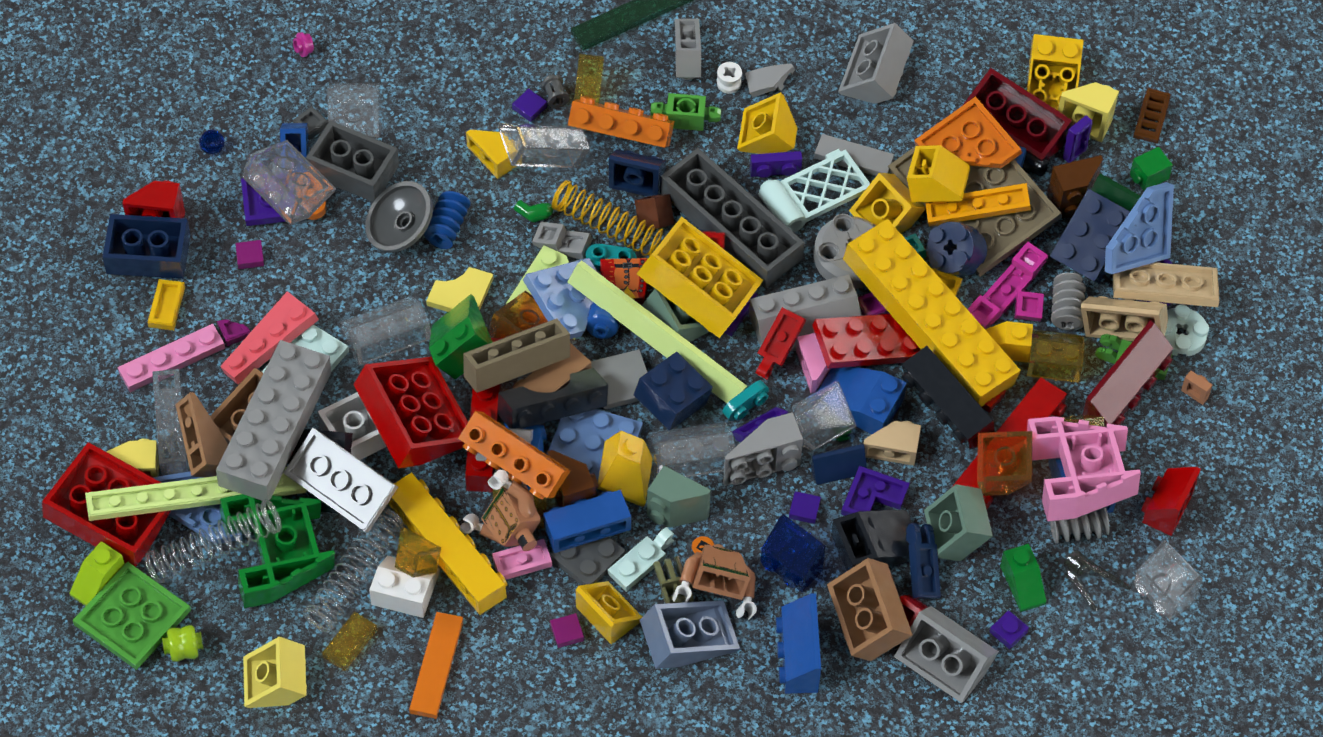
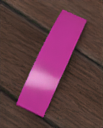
M1027 242L1012 258V264L967 310L984 329L988 328L1016 301L1017 292L1025 291L1045 264L1048 255L1030 242Z

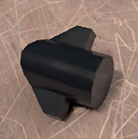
M1027 152L1022 169L1025 172H1032L1038 176H1043L1047 171L1050 159L1046 158L1042 162Z

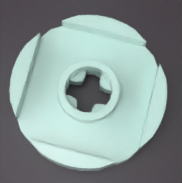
M1178 305L1176 308L1167 310L1168 323L1165 338L1173 347L1172 355L1177 356L1179 353L1192 356L1200 352L1206 343L1209 325L1204 318L1186 305ZM1177 328L1185 329L1188 335L1183 333L1178 335L1176 333Z

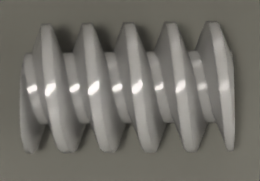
M1061 273L1053 281L1051 321L1057 328L1062 330L1075 331L1081 329L1084 325L1081 304L1085 300L1084 292L1086 286L1082 283L1083 278L1079 274Z
M1106 507L1075 519L1050 521L1052 537L1055 543L1059 542L1060 535H1063L1065 542H1069L1070 534L1074 535L1076 541L1080 540L1081 533L1085 534L1087 540H1090L1091 532H1095L1097 539L1101 538L1103 530L1109 535V518Z

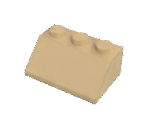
M1089 296L1081 304L1086 337L1101 338L1104 334L1117 336L1120 340L1134 341L1150 320L1156 324L1165 336L1168 323L1167 304L1156 301L1142 302L1132 299H1111L1104 296Z

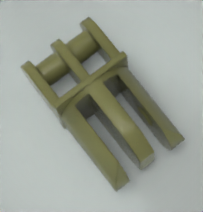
M679 556L674 557V565L678 577H676L670 558L664 559L667 581L660 561L654 562L653 565L661 587V597L663 596L665 604L682 603L685 601L686 598L682 594L677 595L675 602L672 599L673 596L668 597V595L674 594L676 588L681 585L680 577L683 567ZM691 594L689 602L694 601L693 594Z

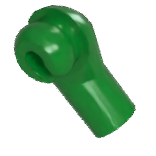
M519 200L514 206V211L530 222L547 219L553 214L552 205L549 203L529 206L524 201Z

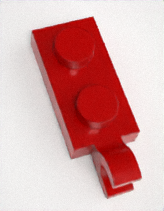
M783 307L781 308L757 353L764 357L756 370L758 376L768 380L773 371L774 364L776 363L780 366L784 364L806 322L805 318Z

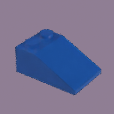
M859 367L831 368L810 406L823 412L827 411L831 416L870 434H874L891 423L905 398L907 382L883 371Z

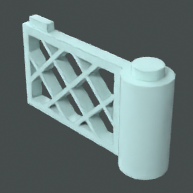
M839 149L825 155V160L781 181L772 179L765 181L760 186L759 197L774 216L791 231L797 232L806 222L861 196L870 185L846 149L843 151ZM843 159L848 165L847 171L833 169L834 164ZM816 172L827 174L825 182L811 178ZM831 175L844 177L843 186L829 183ZM848 179L857 180L862 184L857 189L846 187ZM796 182L806 184L803 193L793 191L790 185ZM809 185L823 188L821 197L807 194ZM827 189L841 192L840 197L837 199L824 198ZM805 200L819 203L818 208L808 212L804 207Z

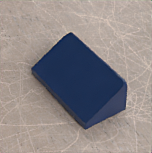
M864 444L813 455L811 472L815 483L820 485L855 477L859 466L867 468Z

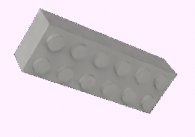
M283 340L279 341L216 469L218 486L269 503L331 374L329 355Z

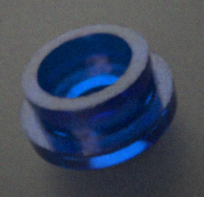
M207 130L202 134L199 145L203 152L216 154L224 148L225 140L218 131Z

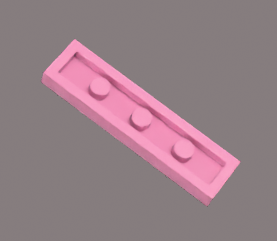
M211 324L119 366L118 371L128 390L132 392L225 349V344L214 324Z

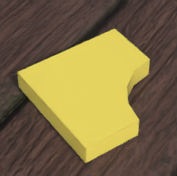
M468 267L466 272L457 279L450 281L435 280L426 300L427 306L449 312L472 294L480 310L493 281V274Z

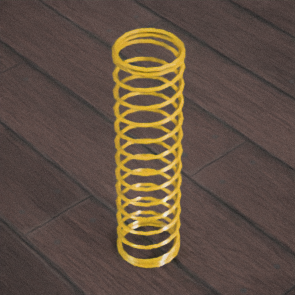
M566 180L558 187L552 200L553 210L555 209L557 212L564 210V215H572L575 221L581 219L583 225L589 224L591 229L598 228L600 234L606 233L608 238L615 237L617 243L624 241V246H632L634 252L641 250L643 256H650L661 240L663 229L656 233L650 251L646 254L643 253V247L654 232L655 226L652 224L644 235L641 247L638 249L634 248L635 242L639 239L646 226V220H643L636 229L632 243L626 244V238L636 225L637 215L630 220L624 238L618 240L617 234L622 230L628 219V211L624 212L621 216L615 234L609 236V229L616 222L620 213V207L615 208L608 221L607 229L601 232L600 225L607 218L612 203H607L600 215L598 225L592 227L591 222L599 213L603 204V198L598 199L593 207L589 221L584 223L583 217L593 204L594 193L590 194L587 198L581 216L575 218L574 213L582 204L586 196V189L579 193L572 212L567 214L566 208L574 199L578 186L576 184L572 187V182ZM568 184L566 193L562 201L559 203V205H557L559 195L561 194L564 187ZM575 188L574 194L572 195L571 199H570L569 202L567 203L571 192H572L573 189ZM584 192L583 197H582L580 203H579L578 206L576 207V204H577V202H578V200H579L581 194ZM592 197V200H591V202H590L588 208H587L586 211H585L586 205H587L588 201L590 200V198ZM601 201V203H600V205H599V208L597 209L596 213H595L594 216H593V213H594V211H595V209H596L598 203ZM609 206V209H608L606 215H605L604 218L602 219L605 210H606L607 207ZM618 210V212H617V214H616V216H615L613 222L611 223V220H612V218H613L615 212ZM626 215L623 224H622L621 227L619 228V226H620V224H621V222H622L624 216ZM635 219L630 231L628 232L631 223ZM643 224V227H642L640 233H639L638 236H637V233H638V231H639L641 225ZM652 228L647 240L645 241L650 229Z

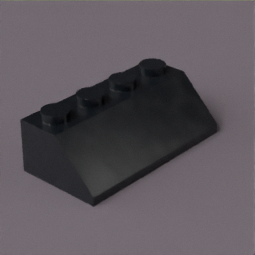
M925 346L902 364L903 380L907 382L910 388L915 387L920 392L918 396L927 407L931 405L936 411L935 416L943 426L948 424L953 430L951 433L954 439L960 445L964 443L971 450L983 447L995 434L993 420L928 346Z

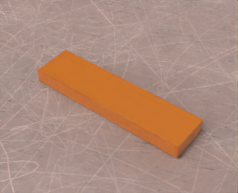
M436 612L409 708L410 714L437 719L464 622L463 617Z

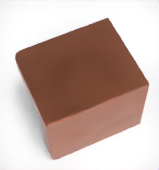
M670 194L654 195L634 200L638 225L641 221L646 220L644 230H648L652 224L655 226L654 229L674 224Z

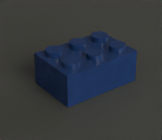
M1088 189L1050 257L1100 284L1106 273V246L1130 211Z
M110 214L102 257L106 274L184 279L191 237L188 219Z

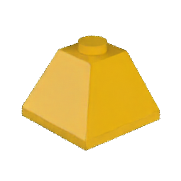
M781 92L744 108L737 146L740 152L766 154L787 152L794 149L797 125L785 96Z
M619 431L605 441L597 488L604 492L621 490L626 501L641 507L645 506L653 461V457L643 439L624 431Z

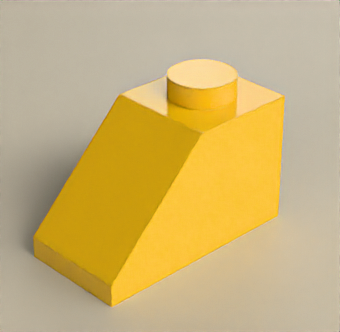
M471 129L466 132L467 147L497 179L522 164L521 145L517 140H512L506 133Z
M1006 321L985 329L1012 361L1028 363L1033 324Z

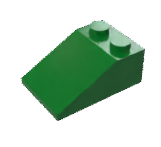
M472 294L435 322L431 328L429 350L435 366L455 380L464 373L463 353L492 343L475 297Z

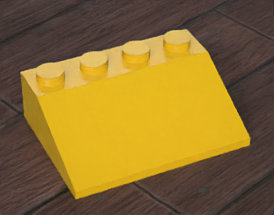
M682 216L637 272V275L647 284L658 290L668 300L676 304L687 315L694 318L718 338L723 335L763 282V279Z

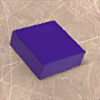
M529 88L512 103V109L530 122L547 108V101Z
M795 491L789 519L815 524L821 497Z

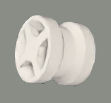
M725 62L719 66L717 70L718 89L727 94L735 93L740 89L742 69L738 64Z

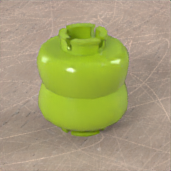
M187 625L182 628H169L167 630V638H162L164 654H170L173 662L183 659H196L199 656L198 649H203L201 631L195 633L193 625Z

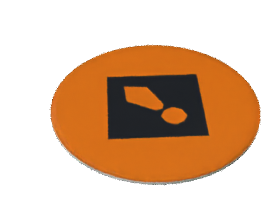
M705 536L697 537L692 542V550L694 553L702 552L704 545L713 546L714 542Z

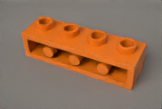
M585 96L572 101L568 126L663 148L670 146L675 121L668 120L667 115L654 113L653 116L643 114L644 110L629 107V110L620 109L619 104L605 102L604 105L595 103L594 98Z
M481 411L474 412L458 438L465 443L463 445L464 449L474 455H477L479 452L487 458L485 462L497 470L501 467L509 473V479L514 480L520 485L522 482L531 487L529 492L542 500L544 497L554 498L571 471Z

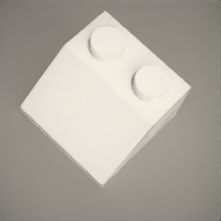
M387 556L377 567L369 590L371 605L424 618L440 569Z

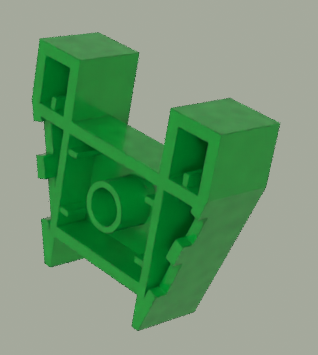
M244 494L220 499V513L226 535L254 532L263 564L238 570V586L244 609L272 603L334 569L335 552L331 550L319 553L310 521L319 519L321 516L320 499L300 498V500L282 499V496L272 495L268 503Z

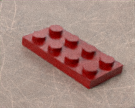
M891 314L815 319L812 324L827 368L904 363L921 350Z

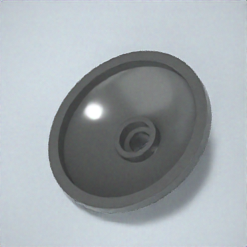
M413 181L395 183L381 192L372 203L366 217L365 230L370 243L380 251L387 253L402 251L416 243L427 230L432 218L433 202L430 193L422 185Z

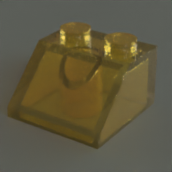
M1033 329L1027 376L1079 383L1083 367L1084 337L1082 335Z

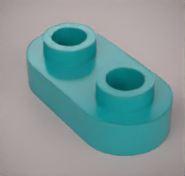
M593 244L588 247L585 254L586 258H590L597 271H600V259L637 258L635 252L630 248L606 244Z
M762 380L756 381L732 398L725 405L722 413L729 421H740L755 405H762L768 399L769 388Z

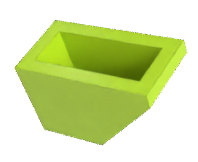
M101 541L84 559L70 590V596L86 606L125 565L123 556Z

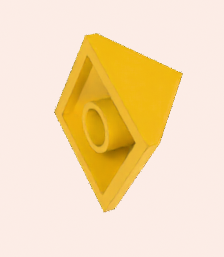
M609 581L580 585L576 588V608L611 645L640 623L642 616Z

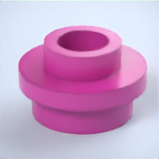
M303 32L297 33L296 38L293 39L294 50L301 57H307L314 49L312 37L310 34H304Z

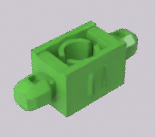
M668 93L667 104H663V102L651 103L650 115L653 116L654 113L667 115L668 120L675 121L673 129L703 131L704 120H708V122H718L721 120V108L715 106L706 107V96Z

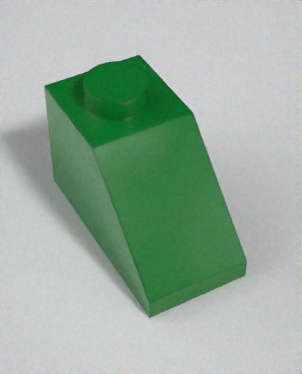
M1025 544L1003 551L1000 567L1020 612L1046 605L1040 568L1030 545Z

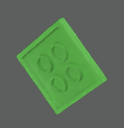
M127 562L73 619V623L77 628L137 670L163 642L162 638H167V630L169 628H176L189 614L191 608L190 605Z

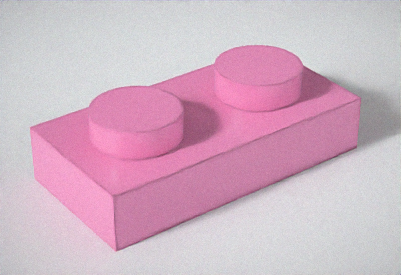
M544 539L537 540V545L530 551H523L521 546H516L492 553L496 571L500 572L505 580L552 567V560Z

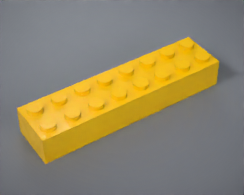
M888 219L847 244L843 257L846 264L918 347L923 349L925 346H928L981 407L1004 390H1008L1015 385L1021 370Z

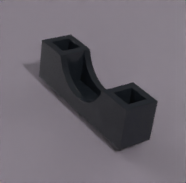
M594 368L571 373L569 384L559 391L542 393L521 386L498 392V415L509 428L523 429L606 407L608 384Z

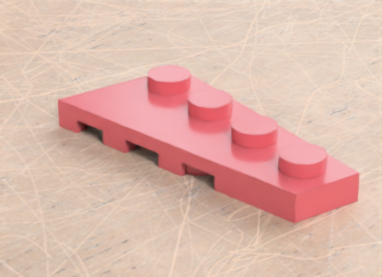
M287 291L220 366L221 369L235 383H241L254 368L258 369L271 359L280 340L291 343L319 320L317 315Z

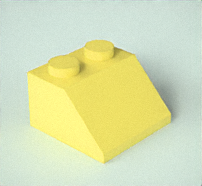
M1096 82L1067 90L1061 95L1058 111L1073 121V125L1087 115L1093 120L1089 138L1102 142L1113 120L1119 91Z
M277 637L243 656L245 707L286 706L307 696L305 645Z

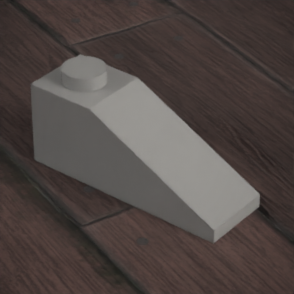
M675 19L676 77H681L685 80L701 77L699 19Z

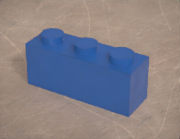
M621 490L607 491L598 497L588 500L580 499L574 504L565 507H554L548 512L543 513L544 528L554 553L631 530V514Z

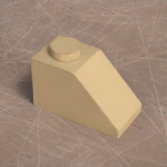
M894 421L864 439L866 458L914 466L921 425L910 421Z

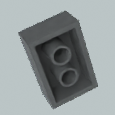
M330 120L306 157L307 171L317 174L321 181L374 202L378 195L383 192L399 167L398 148Z

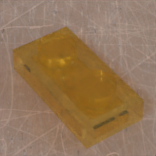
M354 612L324 649L322 657L343 671H346L375 634L377 625Z

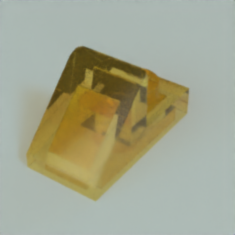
M579 54L574 100L585 96L594 98L595 103L600 104L602 81H604V56Z

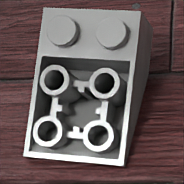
M793 412L767 419L725 456L724 486L730 484L739 485L755 477L764 478L771 473L781 470L790 471L801 464L803 438Z

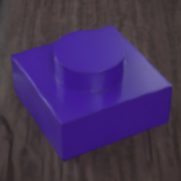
M1008 610L990 627L989 632L1010 650L1028 633L1029 627Z

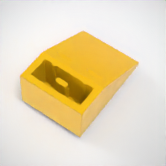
M1034 34L1031 43L1027 91L1058 111L1062 93L1078 88L1084 40Z

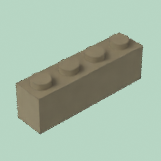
M556 318L463 353L464 378L478 393L570 357V333Z

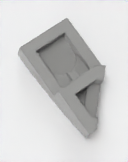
M780 64L746 72L749 93L754 98L776 89L782 91L784 81L790 73L793 74L795 71L792 64Z

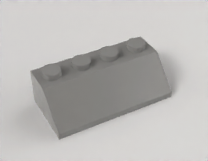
M849 274L752 298L749 305V317L760 347L782 307L806 319L798 336L815 333L812 326L815 319L861 316L858 296ZM797 339L793 347L791 348L790 352L796 350Z

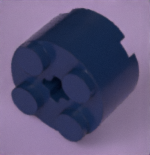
M958 222L943 223L933 228L929 233L927 254L930 265L941 272L956 276L972 275L986 259V240L972 226Z

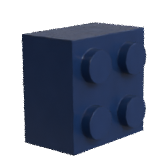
M676 351L639 378L633 395L670 431L707 404L713 386Z

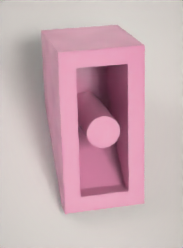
M811 333L797 337L796 353L812 394L817 392L831 368H827L816 335Z

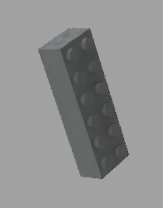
M699 148L695 149L661 175L660 194H670L671 203L700 230L725 232L724 250L763 279L761 284L765 288L769 287L803 259L805 242Z

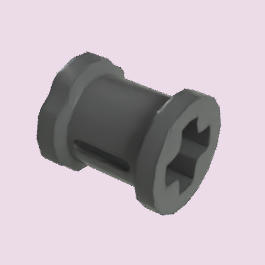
M550 75L543 79L541 83L543 90L547 92L549 97L547 101L551 108L562 107L570 100L569 94L564 91L562 86L563 79L560 75Z

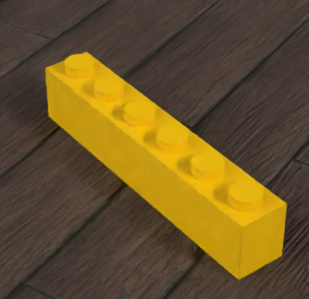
M412 472L394 483L398 488L388 502V505L478 614H483L506 599L507 582L500 572L495 573L491 568L492 565L488 557L484 553L480 554L475 549L476 545L473 539L468 534L464 536L460 531L457 520L453 516L449 517L444 512L445 508L442 502L437 497L433 498L429 494V488L422 479L418 480Z

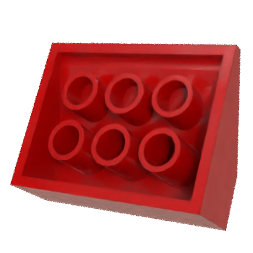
M432 357L365 364L353 385L398 468L423 465L463 448L465 443L458 438L468 421L441 372L435 366Z
M89 442L42 501L43 518L95 547L102 541L120 553L125 564L129 562L135 567L152 546L171 510L89 521L85 493L162 483Z

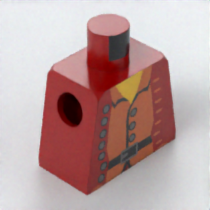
M648 258L600 259V271L604 278L640 305H643L645 302L647 283L637 275V272Z

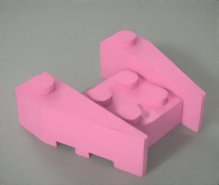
M1055 416L1028 419L1026 443L1031 461L1061 458L1066 476L1044 479L1042 503L1047 521L1075 519L1138 494L1141 471H1125L1120 451H1125L1127 426L1107 424V427L1089 425V421L1079 420L1078 423L1064 422V418Z

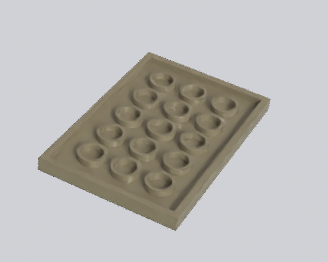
M915 147L888 165L889 171L895 174L908 189L907 175ZM1012 160L1003 168L970 166L964 193L1027 183L1031 207L1029 211L958 222L974 227L986 240V259L976 269L979 277L1062 218L1061 212L1015 160Z

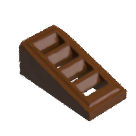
M1147 88L1133 138L1158 144L1171 97L1170 93ZM1148 108V109H1151V110L1159 111V112H1161V113L1154 112V111H1150V110H1146V109ZM1144 118L1158 121V123H1157V122H1154V121L1146 120V119H1144ZM1144 126L1147 128L1155 129L1156 132L1141 129V127Z

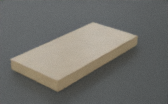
M1154 262L1113 274V298L1218 307V269Z

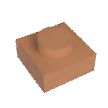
M1190 371L1184 379L1181 391L1203 405L1209 398L1213 384L1209 383L1204 376Z

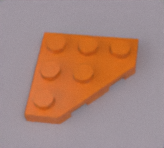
M976 96L914 140L916 146L941 145L970 166L1003 168L1022 154L1021 148Z

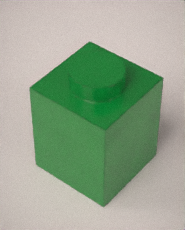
M1157 147L1133 159L1130 175L1132 180L1145 191L1147 187L1158 185L1168 180L1173 164L1160 147Z

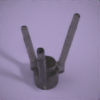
M1078 550L1073 551L1064 562V567L1068 569L1065 576L1074 583L1094 612L1097 611V607L1077 579L1078 576L1084 578L1092 570L1126 590L1131 589L1130 585L1093 563Z

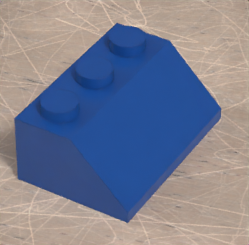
M811 593L782 606L781 617H776V634H781L782 642H777L778 659L783 658V667H779V684H784L785 694L818 693L821 658L816 593Z

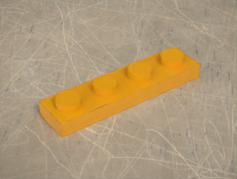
M1027 183L964 193L962 201L925 203L929 227L946 222H961L1031 210Z

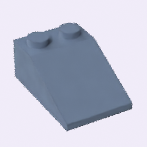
M724 600L654 604L640 619L655 669L682 667L737 652L740 649Z

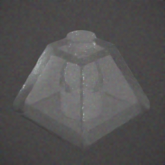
M838 381L794 404L791 409L803 438L802 445L811 451L857 426Z

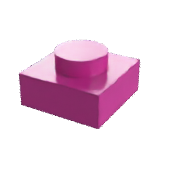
M1018 291L1016 294L1015 319L1040 322L1043 313L1044 294Z

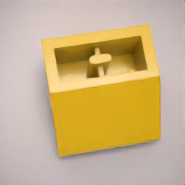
M941 145L915 146L907 175L911 201L924 203L962 201L970 172V165Z

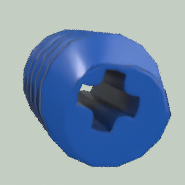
M445 191L441 193L438 202L435 204L430 224L424 233L425 238L432 245L440 249L451 248L453 246L452 241L456 239V233L460 231V225L464 222L463 217L467 215V209L471 206V201L458 192Z

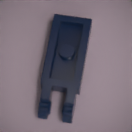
M910 523L906 529V541L909 543L913 599L935 600L941 597L937 544H935L934 530L931 524H923L922 527H919L917 523Z

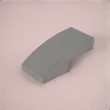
M540 222L532 243L541 249L543 246H547L567 257L585 259L586 250L590 247L592 237L590 233L567 231L564 224Z

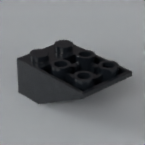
M907 509L858 511L833 519L831 536L846 571L867 558L886 563L889 568L910 562L906 529L908 524L912 523Z

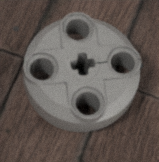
M838 214L833 220L826 223L818 232L813 249L814 262L819 273L826 280L849 274L855 289L866 287L846 264L843 257L849 242L876 225L863 218L853 217L848 214Z

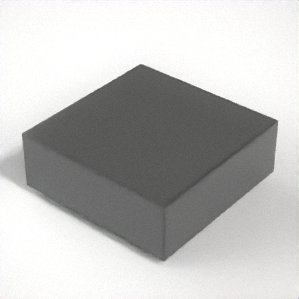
M312 106L293 119V123H308L309 140L322 132L328 125V121Z

